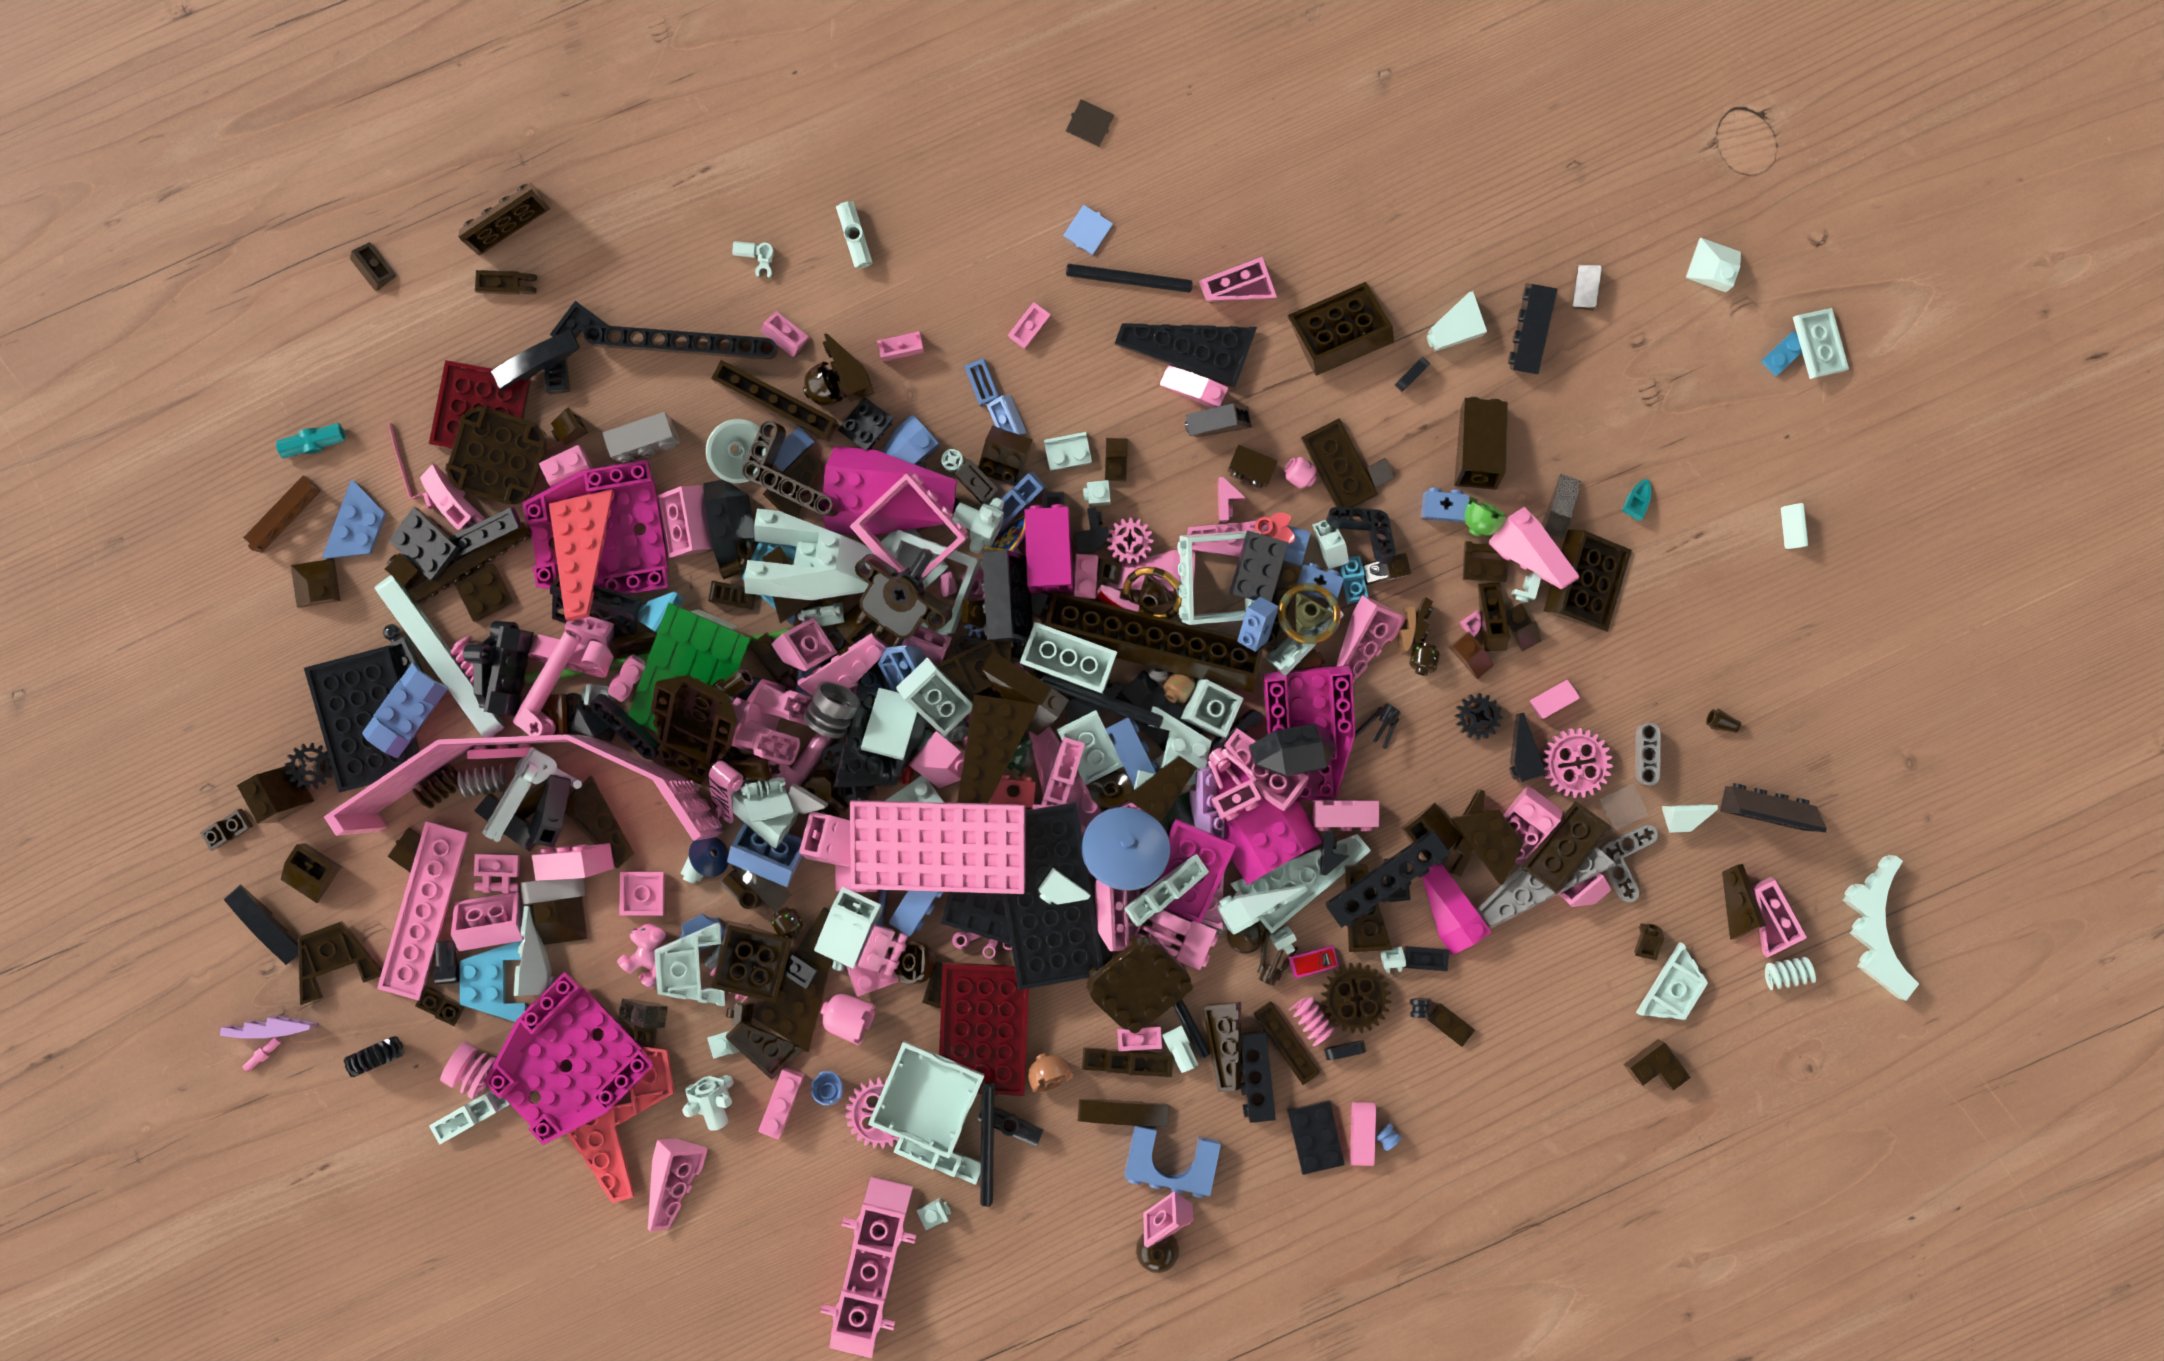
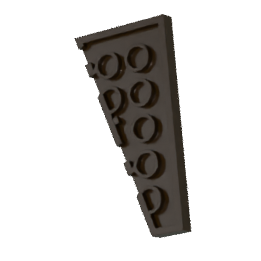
M974 694L957 803H989L1039 704Z

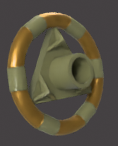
M1303 583L1292 587L1283 595L1279 602L1278 619L1283 631L1293 640L1303 644H1318L1326 641L1335 633L1340 623L1341 611L1338 601L1328 589L1315 583ZM1300 592H1316L1326 598L1333 612L1303 596ZM1294 595H1296V632L1286 619V607ZM1333 616L1327 630L1317 636L1301 635V633Z

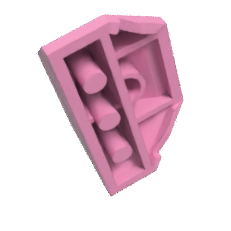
M1096 880L1094 894L1098 932L1110 951L1124 950L1130 945L1128 939L1135 935L1137 937L1141 926H1135L1124 910L1126 906L1140 896V889L1119 890Z

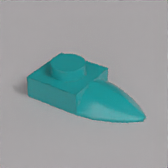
M1644 479L1634 486L1632 491L1628 493L1621 509L1622 512L1638 521L1644 518L1651 500L1649 479Z

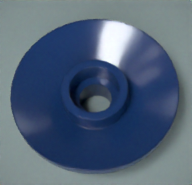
M713 837L691 843L688 853L692 867L699 874L706 877H716L727 869L729 852L726 845L719 838Z

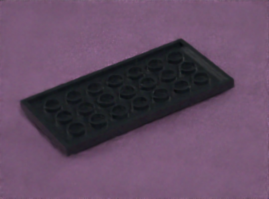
M1077 802L1025 810V893H1002L1018 990L1086 979L1090 977L1089 971L1093 967L1099 970L1104 966L1088 868L1082 856L1083 838ZM1055 868L1086 890L1091 896L1087 900L1056 904L1052 901L1049 904L1039 897L1042 893L1039 892L1038 888L1050 871Z

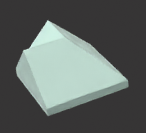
M1707 804L1662 806L1669 833L1691 832L1718 810V805Z

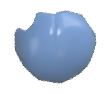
M822 1071L819 1072L818 1076L811 1083V1095L817 1103L823 1106L833 1105L842 1097L844 1084L836 1073Z

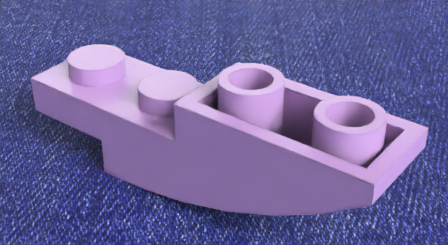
M1210 766L1197 769L1196 788L1189 790L1194 825L1224 839L1225 821L1220 819L1211 801L1212 798L1217 796V782Z

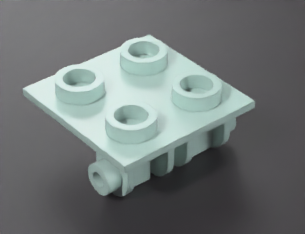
M776 776V778L763 781L762 783L757 781V784L756 782L746 783L739 789L750 823L794 813L784 786L786 785L784 777Z

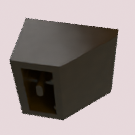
M992 425L984 443L978 468L988 477L1016 486L1021 478L1033 439Z
M860 602L844 615V623L834 624L851 646L871 633L874 634L878 625L869 617L861 625L856 622L861 612ZM885 629L878 638L883 640L890 632Z
M1435 802L1400 828L1411 843L1434 829L1448 850L1461 838ZM1427 850L1420 852L1423 860H1427L1431 855Z
M307 843L296 844L284 863L281 880L315 903H318L342 866Z

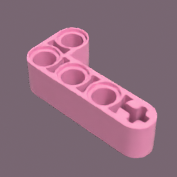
M536 635L528 656L536 661L547 663L560 639ZM590 641L588 646L577 645L565 669L605 678L614 657L607 646L596 641Z

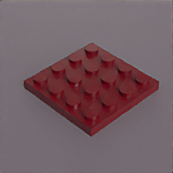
M445 360L429 444L453 449L462 414L478 406L487 407L523 419L531 378L527 381L520 379L503 391L499 389L491 372L494 369Z

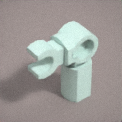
M733 242V256L755 258L758 255V262L760 264L755 270L756 276L760 277L761 270L766 269L768 272L767 277H772L770 263H772L774 249L769 243L765 242L756 246V243Z

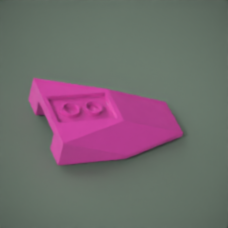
M1347 665L1291 670L1286 676L1280 671L1262 673L1268 734L1276 730L1315 723L1330 730L1337 748L1326 769L1304 773L1309 778L1306 787L1296 801L1337 798L1355 738L1353 679L1350 667Z

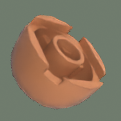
M1043 1053L1036 1057L1037 1061L1031 1065L1028 1075L1029 1083L1034 1093L1036 1090L1038 1093L1056 1088L1060 1086L1059 1082L1065 1078L1067 1082L1073 1077L1070 1066L1065 1059L1057 1055H1048V1053Z

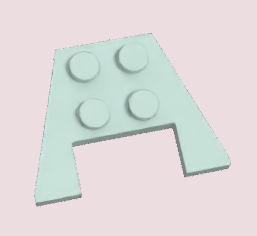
M1152 706L1151 712L1164 717L1160 728L1170 731L1162 767L1178 755L1196 766L1197 769L1206 767L1212 741L1161 709ZM1138 770L1134 789L1154 774ZM1196 771L1186 785L1196 784Z
M719 923L712 924L654 950L657 992L659 995L681 999L688 998L702 1003L709 1002L718 1006H725L724 991L713 989L711 986L701 987L698 947L721 944Z

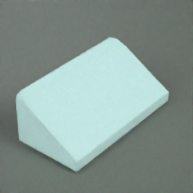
M1799 503L1782 507L1781 516L1785 549L1808 546L1804 504Z

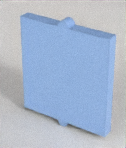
M1083 205L1063 237L1076 244V248L1080 247L1093 255L1113 223L1100 216V212L1096 213Z

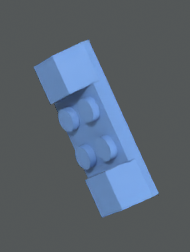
M412 663L373 715L374 717L362 734L367 741L384 753L399 758L449 688L430 678L415 663Z

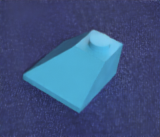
M671 592L648 601L647 604H643L639 609L638 621L658 632L668 603L670 602L680 607L685 597L676 592Z

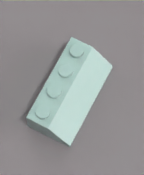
M1035 622L1020 663L1103 694L1117 652Z

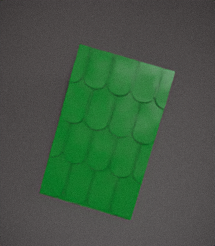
M669 602L628 715L638 724L658 733L657 728L653 724L655 715L651 713L656 682L685 675L700 679L710 686L720 678L725 680L740 669L751 638L736 632L739 626L703 610L688 611Z

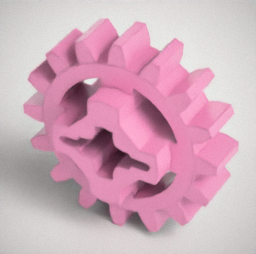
M1132 518L1129 519L1128 523L1121 519L1122 525L1119 526L1115 523L1113 524L1115 531L1109 530L1112 538H1107V543L1112 545L1108 547L1109 552L1115 551L1112 556L1114 559L1119 556L1120 563L1127 560L1128 565H1131L1132 560H1135L1139 564L1140 557L1146 560L1147 556L1145 553L1152 552V549L1148 546L1154 544L1152 539H1148L1153 535L1152 531L1146 532L1148 525L1141 526L1140 519L1136 523H1133ZM1124 529H1126V532H1125V533H1123L1122 535H1119V533H1120L1121 531H1123ZM1135 529L1139 530L1144 537L1138 536L1135 533ZM1131 533L1133 541L1135 542H1132L1131 548L1129 550V546L1126 541L1129 540ZM1117 546L1123 547L1126 550V554L1119 551ZM1139 547L1142 548L1138 553L1134 554Z

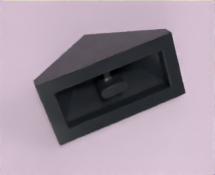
M577 708L570 729L612 742L615 731L595 713Z

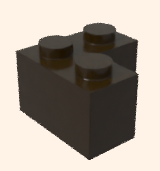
M1659 1039L1624 1064L1634 1080L1642 1086L1658 1075L1665 1086L1674 1091L1691 1078L1667 1044Z

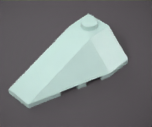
M533 905L524 906L521 936L524 937V941L521 942L518 948L521 963L520 966H516L514 996L542 995L555 982L546 947L536 927Z

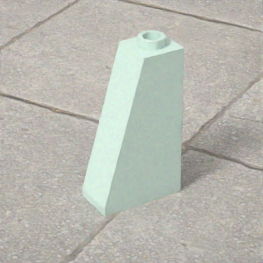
M743 780L742 787L744 784H751L752 782ZM740 790L734 791L731 794L733 813L774 848L778 847L797 821L799 812L793 809L794 813L750 823Z

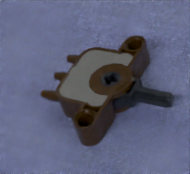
M925 548L922 549L912 567H908L897 573L895 568L874 554H867L855 565V572L869 585L860 599L861 612L856 622L861 625L869 617L878 623L874 635L880 637L885 629L896 636L892 647L901 646L903 641L911 637L921 627L923 622L935 630L942 629L951 620L952 610L929 592H924L923 580L925 578L922 577L923 572L934 556L932 551ZM865 563L870 566L871 570L865 566ZM936 614H940L943 620H940Z

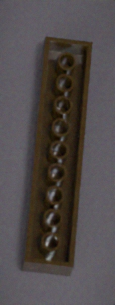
M1057 591L1053 593L1045 626L1116 651L1117 659L1202 680L1207 679L1214 683L1250 692L1253 691L1257 680L1263 646L1255 652L1237 642L1238 636Z

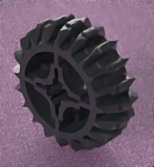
M397 1036L390 1037L345 1057L343 1060L344 1067L350 1077H356L402 1057L405 1053L404 1046Z

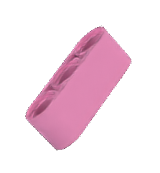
M1352 1102L1351 1165L1374 1166L1375 1103Z

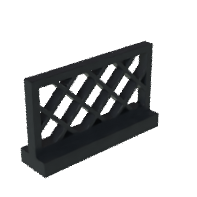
M558 574L550 587V594H552V619L567 623L565 615L558 613L559 609H564ZM594 585L590 612L594 610L599 616L598 619L614 623L610 618L615 617L620 622V624H614V638L628 635L620 630L621 628H625L630 635L636 634L638 609L641 606V599Z

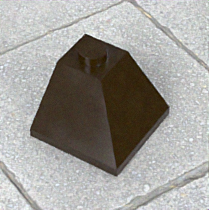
M335 559L291 565L297 608L341 601Z
M582 896L533 903L536 927L544 945L588 939Z

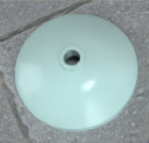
M731 419L718 425L710 434L706 444V459L711 470L719 478L731 483L750 481L743 476L742 468L760 428L758 425L745 419ZM733 445H737L735 452L731 451ZM766 447L762 450V456L766 454ZM757 467L754 469V472H753L754 476H755V475L757 474V472H758Z

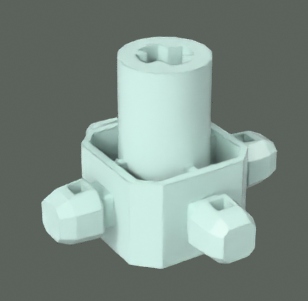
M995 498L990 505L983 504L980 510L961 502L958 504L952 519L956 524L960 522L966 529L970 530V539L972 540L970 543L971 552L978 554L984 545L989 548L992 546L1003 523V500Z
M724 1075L721 1078L707 1076L695 1084L687 1086L685 1092L689 1102L682 1109L683 1114L686 1117H693L696 1114L703 1115L709 1130L714 1131L725 1127L729 1121L724 1108L732 1104L728 1089L734 1083L733 1078L729 1075Z

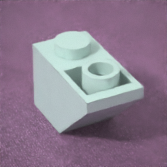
M1326 520L1312 524L1322 557L1328 569L1349 563L1346 543L1340 531L1329 526Z

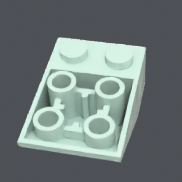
M842 887L831 907L814 951L854 969L872 925L877 924L883 913L881 904Z

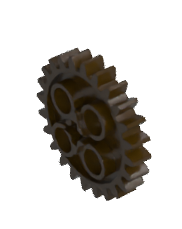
M1349 962L1348 969L1340 965L1341 972L1333 969L1334 978L1327 976L1330 983H1323L1327 991L1320 993L1326 997L1325 1000L1321 1001V1004L1328 1006L1323 1012L1331 1013L1328 1017L1329 1021L1336 1019L1334 1026L1338 1027L1342 1023L1343 1031L1350 1027L1351 1033H1354L1356 1028H1358L1360 1033H1363V1027L1365 1026L1371 1031L1372 1023L1379 1026L1378 1018L1385 1020L1382 1012L1390 1011L1385 1007V1004L1392 1003L1391 1000L1386 999V996L1391 994L1390 991L1385 990L1389 984L1387 982L1381 983L1384 979L1383 975L1376 977L1377 969L1369 972L1370 965L1368 964L1364 969H1362L1360 962L1357 963L1356 968H1354L1351 962ZM1352 979H1355L1356 993L1361 996L1357 1000L1360 1017H1357L1355 1001L1351 1000V997H1354ZM1363 980L1370 981V987L1366 991L1360 990V983ZM1342 983H1347L1349 986V990L1345 994H1340L1338 991V987ZM1368 1001L1373 1002V1010L1364 1012L1363 1005ZM1344 1005H1351V1014L1347 1016L1342 1015V1007Z

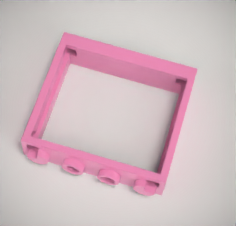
M906 473L850 525V528L876 556L895 568L897 573L906 570L869 530L865 523L909 483L958 537L927 566L922 574V577L926 578L969 538L966 535L968 531L960 522L955 523L951 518L953 514L947 507H941L937 503L938 497L931 490L927 491L922 486L924 482L917 474Z

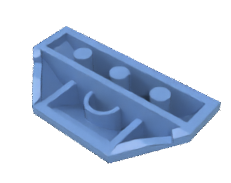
M907 645L888 647L880 658L878 665L891 690L899 693L896 687L926 659V656L921 647Z

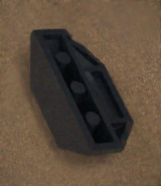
M723 479L704 483V504L712 547L720 567L736 561L737 558H741L738 555V543L745 550L747 549L746 540L752 544L754 543V521L748 494Z
M1315 723L1276 730L1249 745V750L1256 767H1263L1283 777L1324 770L1337 750L1330 730Z

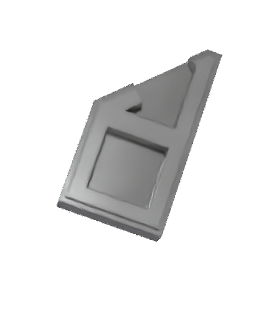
M793 784L789 790L788 797L791 806L801 814L824 809L828 806L827 802L797 784Z

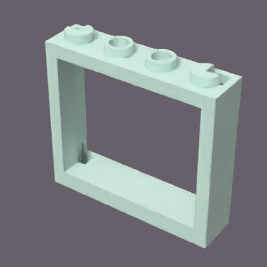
M897 530L890 553L897 559L903 541L923 549H929L938 555L948 547L907 531ZM956 550L947 558L967 565L968 569L953 606L951 620L942 629L935 631L945 636L948 633H955L962 615V600L968 599L981 561ZM923 622L921 626L928 628V625Z
M1247 531L1180 536L1177 547L1180 554L1178 573L1181 576L1179 596L1182 598L1179 616L1183 623L1194 625L1244 620L1247 607L1254 600L1245 598V610L1194 614L1192 543L1245 539Z

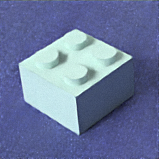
M1207 679L1198 680L1181 719L1216 737H1227L1244 698Z

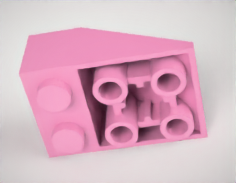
M1529 785L1525 787L1503 815L1524 843L1515 860L1520 866L1561 821L1563 812L1562 809Z
M810 812L799 854L809 860L851 868L850 821L832 815Z

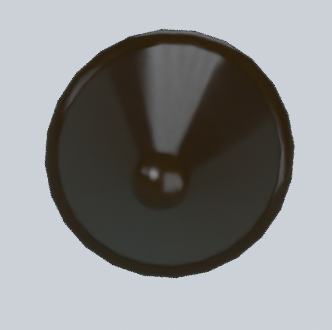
M1258 922L1236 934L1229 930L1227 932L1230 946L1235 951L1244 954L1256 951L1261 946L1264 938L1263 929Z

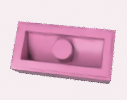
M777 311L763 323L761 329L762 334L772 339L776 345L792 357L798 354L810 338Z
M1565 680L1529 701L1539 719H1544L1580 699L1569 681Z

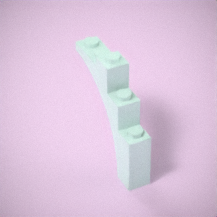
M1888 855L1879 861L1878 869L1875 873H1871L1866 878L1865 886L1856 883L1849 886L1845 891L1846 896L1842 901L1863 916L1853 923V929L1850 932L1853 937L1870 949L1860 957V963L1857 967L1896 998L1907 1001L1919 983L1902 966L1889 941L1885 912L1887 895L1893 877L1903 861L1897 856Z

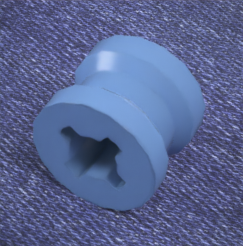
M1391 1123L1382 1127L1375 1134V1139L1381 1141L1385 1151L1393 1148L1402 1139V1136L1393 1130L1394 1126Z

